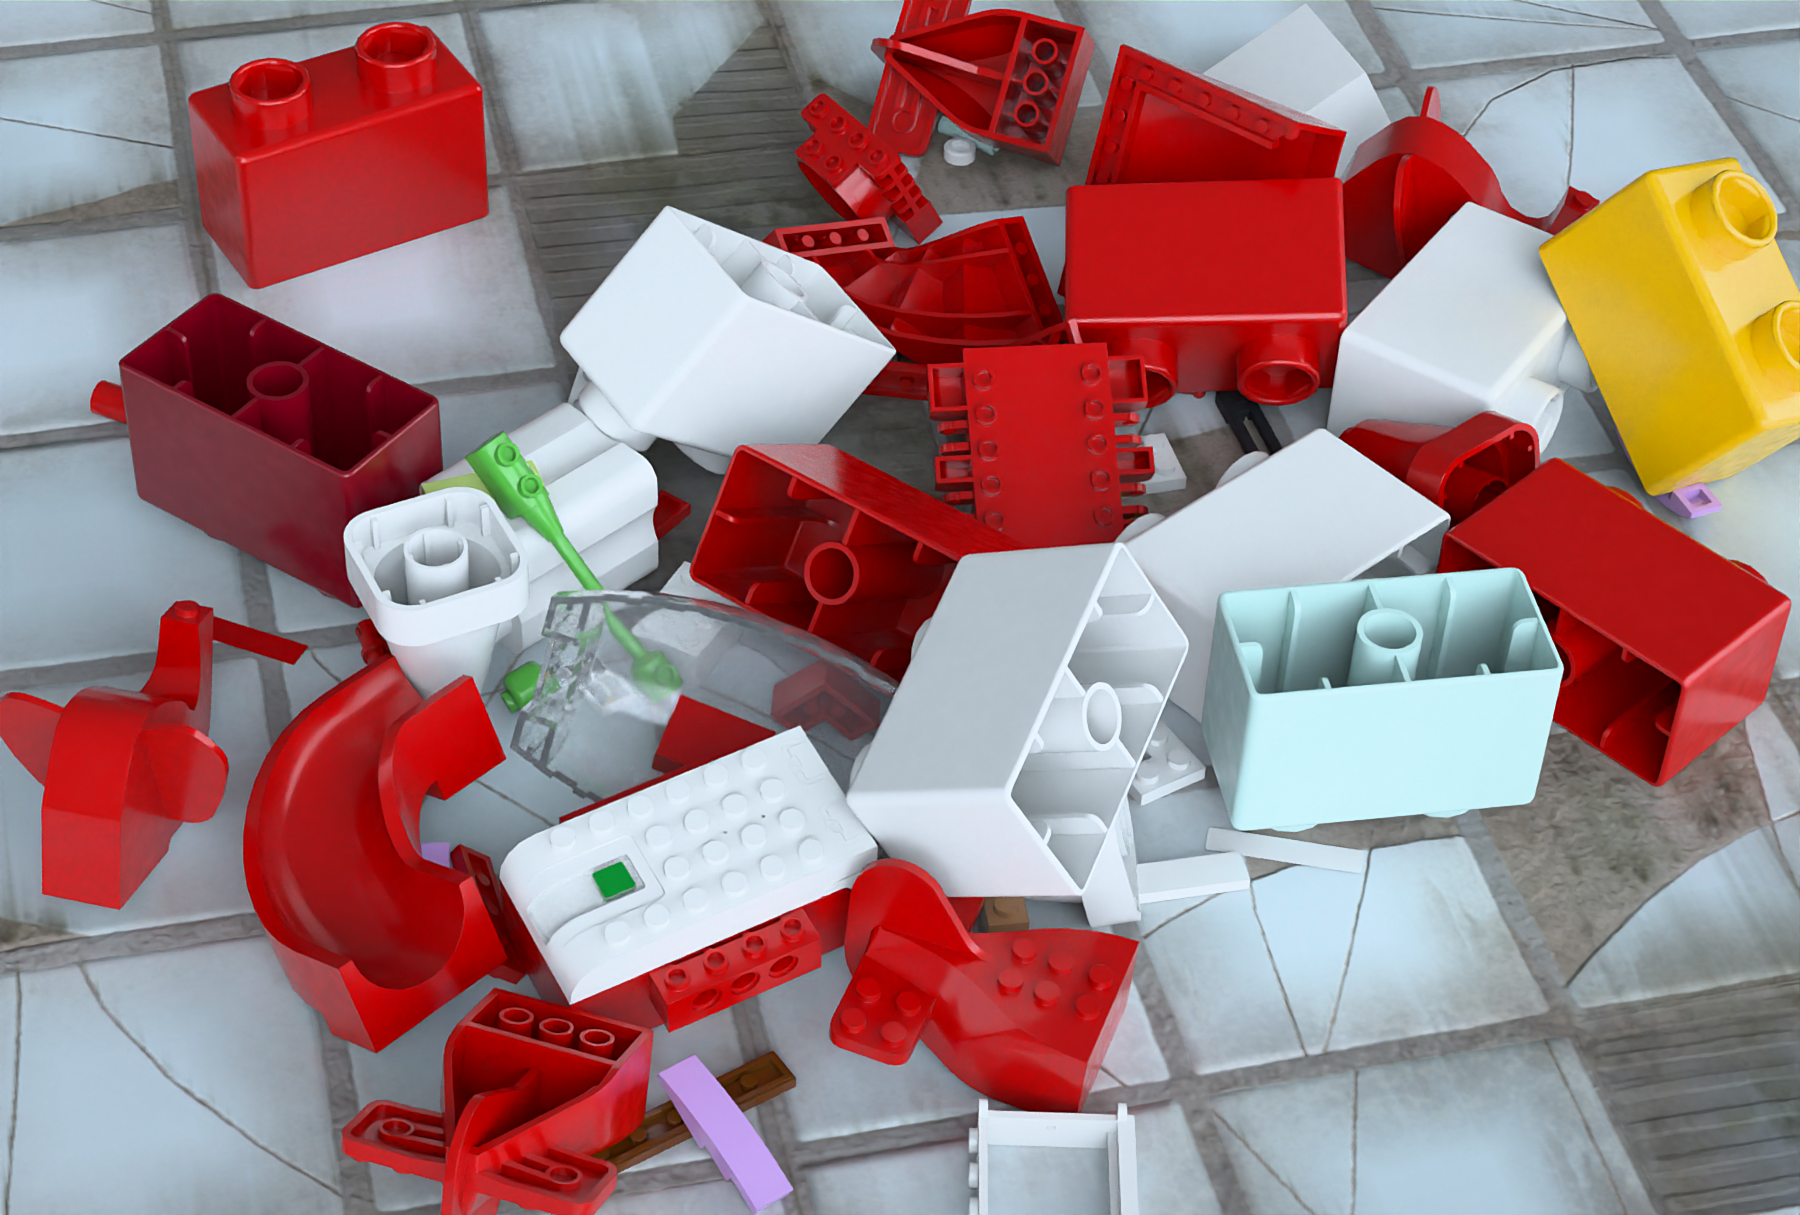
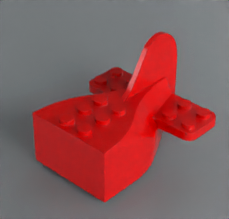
M904 0L894 35H891L889 39L874 38L872 40L870 49L885 66L867 128L898 154L919 158L927 153L939 113L942 112L961 131L982 143L1060 167L1095 47V42L1086 28L1011 9H991L968 15L972 0Z
M880 859L864 867L851 889L844 944L846 963L853 977L831 1018L829 1028L830 1041L839 1048L888 1065L897 1066L906 1063L910 1059L920 1038L956 1077L974 1090L994 1100L1028 1112L1081 1113L1126 1008L1140 942L1114 934L1070 928L972 933L971 930L984 905L985 897H946L941 886L928 872L911 862L901 859Z
M494 987L455 1026L448 1037L443 1054L439 1101L441 1112L412 1107L390 1100L372 1101L342 1129L341 1151L358 1162H372L392 1168L400 1174H414L442 1182L441 1215H496L500 1199L516 1203L523 1209L540 1210L554 1215H594L615 1190L618 1169L613 1163L591 1157V1155L619 1143L642 1124L646 1110L654 1030Z

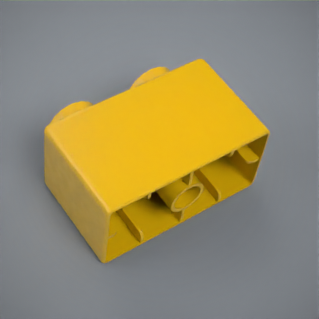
M1732 157L1649 170L1539 247L1541 260L1645 491L1651 496L1669 493L1701 482L1705 484L1732 477L1800 438V293L1774 239L1778 220L1774 204L1766 190L1753 177L1744 173L1740 163Z

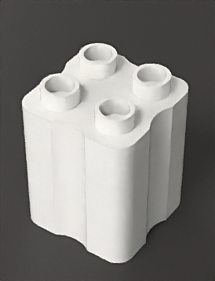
M568 403L559 404L507 434L512 443L518 447L525 461L533 460L564 529V535L609 597L614 596L657 569L658 539L653 526V513L656 506H658L657 477L650 463L641 454L624 442H618L607 437L586 415ZM464 458L421 484L475 473V471ZM420 485V488H419L420 496L422 495V487H421V485ZM497 504L528 555L529 602L520 614L512 619L500 622L495 643L499 642L510 652L519 654L597 605L552 543L544 539L521 516L510 520L499 504Z

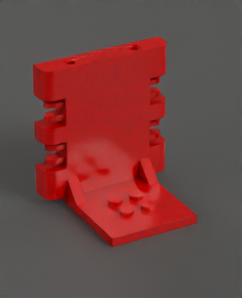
M1107 342L965 348L962 349L957 363L927 364L925 373L929 418L934 421H946L937 424L940 434H965V442L945 443L939 446V454L942 456L934 457L933 460L935 490L950 492L943 495L944 503L951 506L970 505L971 513L965 514L1033 549L1115 542L1128 525L1136 520L1132 518H1139L1148 514V507L1144 505L1122 506L1121 497H1138L1146 493V485L1140 482L1152 479L1155 474L1153 446L1138 447L1142 445L1139 435H1115V427H1130L1140 423L1139 415L1130 412L1142 410L1148 403L1144 355L1108 356Z

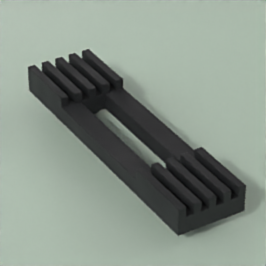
M1239 390L1216 391L1215 404L1226 424L1229 423L1245 454L1254 451L1259 452L1243 422L1245 417L1253 421L1270 452L1269 456L1283 449L1258 403L1248 400L1240 394Z

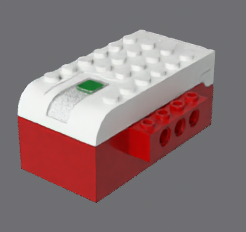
M798 726L717 760L711 761L709 756L561 816L559 817L558 825L536 833L520 842L508 853L500 869L499 880L506 937L541 1000L648 1029L664 1024L670 1033L820 968L821 955L845 944L851 889L862 869L877 860L878 846L865 826L850 809L845 794L801 726Z

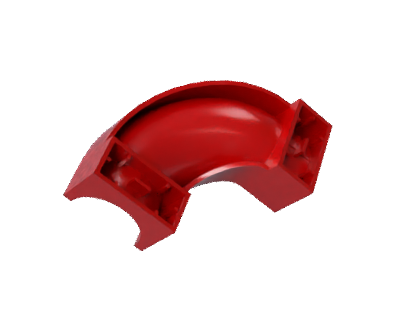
M387 653L325 692L304 708L281 732L267 753L254 781L247 805L243 831V864L249 895L254 910L292 988L306 1004L323 1014L333 1035L376 1054L508 960L473 877L424 859L421 851L419 828L420 811L425 795L445 801L507 758L473 677L463 674L424 700L406 678L395 655Z

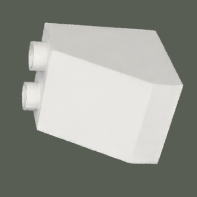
M1306 3L1203 73V75L1310 115L1346 131L1347 134L1334 177L1339 179L1357 147L1391 124L1366 72Z

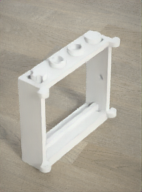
M979 1098L977 1128H969L968 1154H976V1162H969L968 1188L977 1189V1197H969L968 1215H988L987 1144L1107 1148L1110 1215H1139L1135 1116L1127 1115L1126 1103H1117V1115L988 1110V1099Z

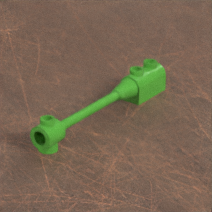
M501 431L493 435L466 455L465 459L507 517L511 520L521 516L544 539L551 542L634 656L635 662L631 673L635 687L640 692L647 694L653 703L661 701L683 684L684 679L679 674L677 667L671 663L662 649L648 650L564 535V529L549 499L548 491L507 434Z

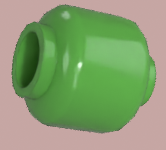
M528 661L504 676L503 685L506 691L502 692L500 696L511 714L518 710L525 718H532L556 702V691L560 690V686L545 663L539 665L535 661Z

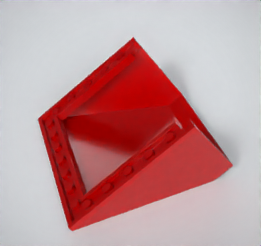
M1123 44L1120 45L1085 185L1334 177L1347 132L1310 115ZM1065 264L1057 294L1065 297Z

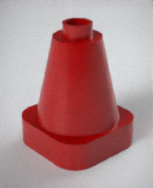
M1495 411L1482 412L1457 427L1367 419L1354 427L1346 429L1339 436L1340 440L1449 513V530L1540 465V446L1536 430L1527 423Z

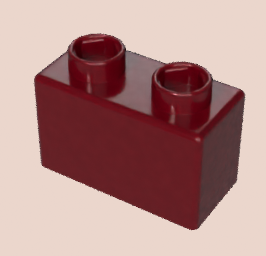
M208 294L119 361L118 365L138 496L153 506L202 530L209 537L226 542L302 581L326 597L339 600L352 608L363 607L347 577L344 530L348 523L361 513L420 496L419 488L421 483L443 471L439 401L435 396L222 294Z

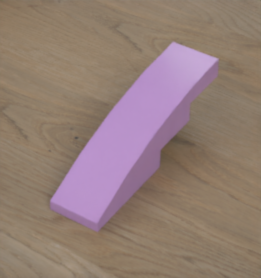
M695 1054L658 1073L657 1078L699 1148H707L726 1182L731 1179L733 1180L753 1215L788 1196L794 1190L745 1115Z

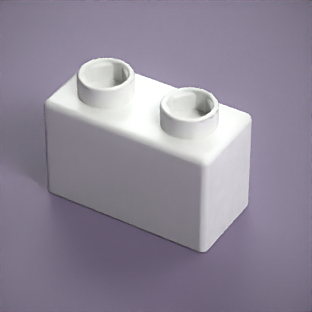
M1466 202L1342 332L1326 430L1339 438L1346 429L1354 427L1367 419L1457 427L1482 412L1495 411L1531 425L1538 434L1541 456L1559 422L1563 408V394L1570 386L1586 393L1594 392L1599 388L1539 255L1540 245L1554 235L1475 203Z
M671 206L663 208L560 335L562 346L590 378V381L579 393L578 399L587 417L611 439L624 442L639 452L646 451L657 438L672 441L695 463L708 471L722 475L726 474L734 450L742 444H818L896 354L892 344L819 264Z
M1318 428L1271 456L1258 451L1243 455L1223 474L1214 490L1168 517L1158 513H1149L1137 518L1122 531L1115 542L1125 545L1186 635L1189 643L1188 652L1168 699L1201 723L1219 595L1223 592L1436 574L1444 533L1449 530L1450 515L1329 431Z
M1120 542L965 555L958 562L933 616L926 620L916 632L911 648V662L871 743L864 746L855 758L850 774V788L847 792L846 801L850 809L889 858L905 860L924 869L938 882L946 897L1081 896L1086 891L1189 648L1186 635L1125 545Z

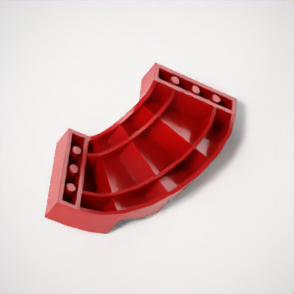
M1023 216L994 219L907 249L895 246L885 217L774 229L761 241L815 262L823 267L892 344L895 350L919 364L957 363L962 349L1002 347L1064 322ZM1062 331L1058 344L1066 343L1065 331Z

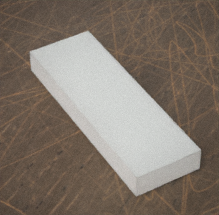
M1240 851L1137 864L1140 904L1249 889L1250 877Z

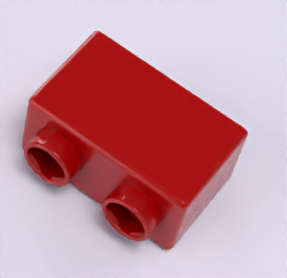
M409 22L382 23L366 29L357 38L354 46L303 61L293 62L281 58L253 60L241 65L234 71L229 82L196 91L188 97L187 103L202 225L245 283L252 289L271 286L484 218L489 214L483 89L480 83L449 48L427 26H418Z
M1336 177L1070 186L1066 190L1065 321L1076 319L1083 343L1107 342L1108 356L1144 355L1148 403L1144 409L1166 403L1176 392L1239 390L1240 394L1250 401L1262 405L1283 406L1308 399L1317 392L1318 388H1333L1340 338L1348 325L1342 181ZM1066 333V342L1067 344H1070Z
M742 444L736 447L692 560L689 573L691 579L696 583L897 691L911 662V648L916 632L926 620L933 616L960 559L968 554L1033 548L832 445Z
M1553 457L1444 533L1436 574L1509 567L1517 568L1524 573L1564 666L1552 721L1652 786L1660 787L1764 702L1790 614V598L1769 585L1764 576L1750 565L1724 558L1648 512L1642 503L1629 492L1614 486H1605L1566 461Z

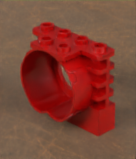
M825 93L819 94L801 111L802 118L808 123L813 134L795 150V154L798 157L797 165L810 184L843 219L850 221L885 217L886 221L888 219L919 245L943 223L930 201L922 195L921 189L915 184V180L908 173L905 164L901 162L899 154Z

